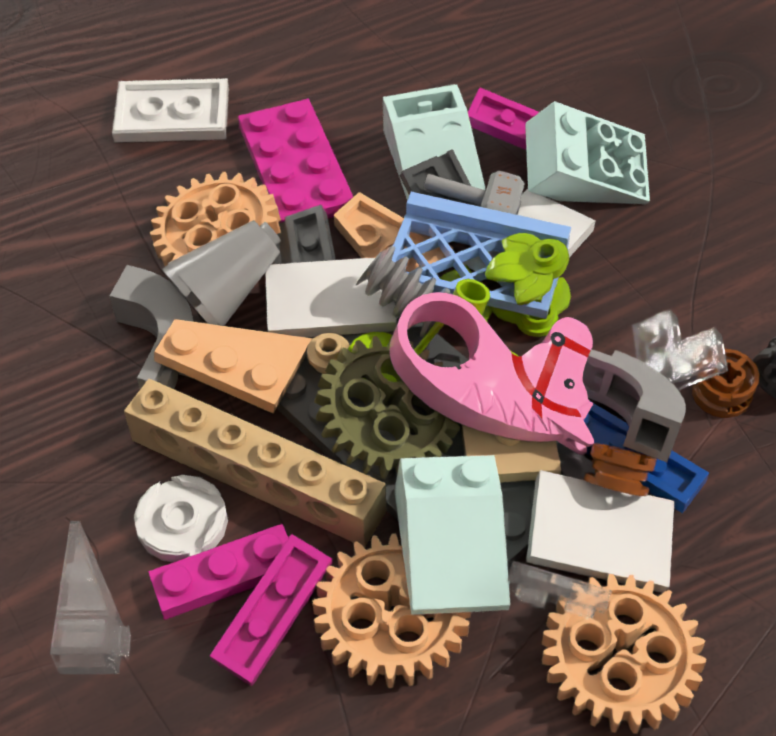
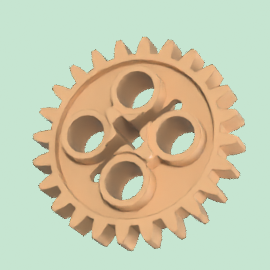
M222 172L219 180L213 181L212 176L207 174L204 183L200 184L193 178L191 179V188L186 189L178 186L179 196L166 195L165 199L168 207L159 206L156 208L159 217L151 219L154 230L150 232L158 258H161L164 266H166L169 262L253 220L259 226L266 222L276 234H279L281 230L278 222L281 221L274 196L273 194H268L265 185L257 187L256 180L253 177L244 183L241 173H238L232 180H228L226 172Z
M392 534L389 544L383 546L378 537L374 535L371 540L372 548L367 550L359 542H354V556L351 558L347 554L339 552L337 557L340 569L329 566L325 573V578L328 582L322 581L316 584L317 596L320 598L313 600L314 614L318 615L314 619L316 633H324L320 637L322 649L330 650L335 648L332 652V660L335 666L349 660L348 675L351 678L357 675L361 669L366 670L368 685L374 683L378 674L385 675L388 688L393 687L396 675L402 674L407 684L412 686L414 683V672L418 670L428 679L433 678L432 662L447 668L450 658L448 651L460 653L462 640L459 636H468L469 622L465 619L471 617V612L411 615L402 545H399L397 535ZM374 577L386 580L384 584L378 586L366 583L367 580ZM354 596L359 597V598H356V599L351 600V598L354 597ZM391 606H395L393 612L390 611ZM431 617L434 618L433 621H427V620H426V619L431 618ZM359 619H367L373 623L365 629H356L351 626V623ZM409 631L418 634L420 638L413 642H404L397 636Z
M609 574L606 586L601 587L598 581L591 577L589 578L587 593L574 585L570 594L571 601L560 597L556 607L558 613H549L546 626L550 630H545L543 633L542 645L546 646L547 649L543 650L542 664L553 667L548 670L547 681L548 683L563 682L558 691V700H565L573 696L576 700L572 714L577 715L586 708L591 710L592 726H596L604 716L609 718L611 732L615 733L621 720L628 721L633 734L638 733L641 721L644 718L654 730L658 729L662 720L661 713L670 720H675L680 710L678 704L688 708L694 696L691 691H698L703 678L698 673L703 671L706 658L697 654L701 653L705 640L691 637L695 634L698 622L697 620L682 621L687 606L684 603L671 607L668 604L672 593L670 590L663 592L660 596L652 594L654 581L649 580L643 589L636 588L634 575H629L625 586L618 585L613 574ZM627 615L634 619L636 624L627 625L621 623L616 616ZM650 628H654L657 630L647 634L644 637L642 636V634ZM589 640L596 644L599 649L587 651L582 649L577 642ZM632 645H634L632 653L630 654L627 650L630 649ZM614 648H615V649L618 651V653L615 654L614 657L612 658V655H613V652H614ZM658 652L663 654L669 662H655L647 653ZM601 666L603 667V670L596 675H590L587 672L596 670ZM620 678L625 680L631 689H615L608 680Z

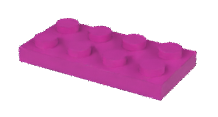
M309 99L238 116L239 128L261 182L266 186L268 194H273L281 218V221L278 223L285 222L286 216L321 204L327 213V218H333L334 214L353 198V194Z

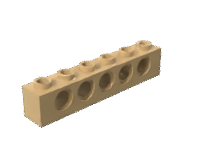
M150 378L124 410L133 441L353 543L357 541L364 548L386 513V483Z

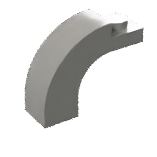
M127 265L110 294L116 321L145 329L157 337L137 377L139 388L141 389L150 378L174 389L178 380V374L187 375L155 362L154 351L175 319L194 322L191 308L184 295L169 280L151 271Z
M591 349L583 371V384L588 398L612 408L626 420L629 430L623 444L624 447L667 462L686 412V405L681 393L665 376L634 357L615 350L612 356Z

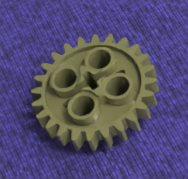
M373 336L368 349L363 342L357 340L352 352L342 348L337 360L331 359L325 370L327 374H322L317 385L322 390H318L314 403L323 407L319 408L315 418L316 421L329 422L324 427L321 435L323 438L336 436L337 441L332 448L333 453L346 449L350 452L346 461L347 465H351L359 458L363 460L364 474H367L372 466L376 465L379 466L381 478L385 479L392 467H395L398 474L400 458L441 457V452L446 453L453 444L450 438L455 437L460 426L455 423L456 421L430 408L412 393L392 365L390 358L391 339L387 347H383L379 338ZM409 341L411 347L414 349L413 342ZM426 349L418 356L427 361L430 351ZM436 362L432 365L442 367L443 362ZM382 373L392 375L397 382L388 381ZM349 397L360 399L366 407L355 406L351 403ZM412 406L421 407L427 415L418 414ZM379 430L390 432L396 441L386 440L381 436Z

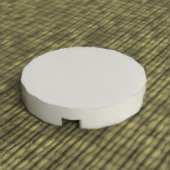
M179 475L171 477L172 481L165 482L162 485L158 482L151 486L138 501L134 514L138 539L148 553L162 561L176 562L215 548L224 537L228 523L225 502L217 488L200 477Z

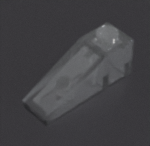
M70 521L50 655L60 674H119L121 656H128L130 650L129 626H123L80 521Z

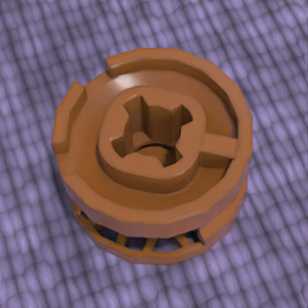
M713 350L704 355L698 364L692 386V395L696 404L712 416L722 418L737 417L746 412L751 405L753 394L759 384L760 373L756 364L747 355L737 350Z
M593 443L590 455L593 457L592 468L595 469V472L585 473L584 480L586 482L622 493L648 496L649 488L643 486L640 481H647L648 473L654 471L657 459L631 450Z

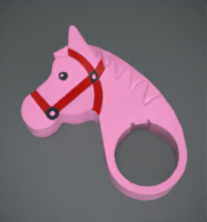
M429 293L414 299L403 310L390 342L391 362L399 377L412 393L430 408L453 421L479 431L523 441H558L580 455H584L587 452V447L592 446L594 443L593 437L584 422L593 405L588 400L587 391L583 384L584 367L593 345L591 333L586 325L570 317L562 318L552 326L541 344L534 346L523 356H516L511 353L479 311L461 297L449 293ZM426 321L444 323L455 329L462 336L468 347L469 360L460 365L461 369L459 370L456 366L439 367L432 365L415 353L409 343L407 330L415 324Z

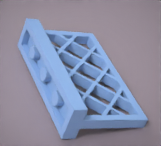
M411 192L406 203V215L393 244L395 251L392 261L396 262L404 256H407L409 259L414 258L423 269L419 280L420 283H424L434 277L436 283L433 293L448 288L450 290L449 294L453 295L455 287L460 280L473 279L480 282L487 279L485 277L487 267L469 273L463 262L479 256L484 264L488 266L493 259L488 252L492 250L505 252L502 247V239L513 234L528 233L540 240H559L568 249L571 227ZM413 232L431 236L432 238L414 244L409 234ZM453 241L471 245L472 247L455 254L448 243ZM439 247L446 258L429 264L422 254ZM454 267L461 278L450 282L441 280L436 273ZM559 277L553 279L552 287L542 297L541 303L533 301L524 305H517L515 301L514 283L498 281L502 287L489 291L490 298L487 305L546 319Z

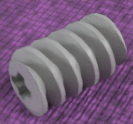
M391 245L377 255L359 278L356 285L368 280L365 294L371 296L381 290L379 305L384 307L395 301L392 315L399 317L411 301L422 295L433 293L436 279L432 277L424 283H420L419 280L423 269L419 266L407 273L405 270L409 258L404 256L398 261L393 262L392 258L395 247ZM445 288L438 293H450V290ZM435 321L422 322L421 338L427 334L435 324Z

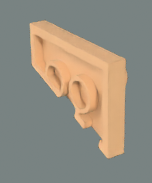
M360 192L334 214V226L361 258H376L380 252L393 245L404 220L403 217ZM413 232L409 234L414 244L432 238L431 236ZM439 247L422 254L429 264L446 258ZM414 258L409 259L406 272H411L419 267Z
M175 319L154 351V361L274 414L307 354L308 344L312 338Z

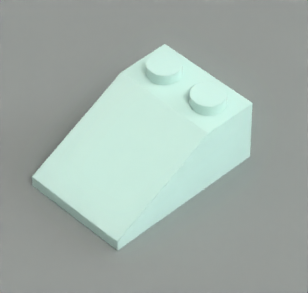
M495 456L400 458L394 493L411 615L509 610L510 594L503 498Z

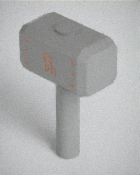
M496 171L491 174L486 190L431 174L427 175L424 189L480 205L483 208L518 215L522 202L520 198L524 188V182L520 176L503 171Z

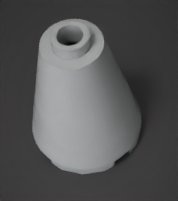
M253 220L169 262L162 270L207 324L225 326L280 254L276 245L281 240L266 222L259 226Z

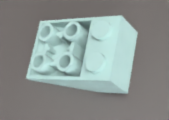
M457 84L383 97V131L399 178L403 170L435 156L439 157L453 149L471 186L486 190L468 112ZM400 178L402 187L408 200L409 194Z
M555 101L525 123L529 192L557 201L647 204L650 202L645 134Z

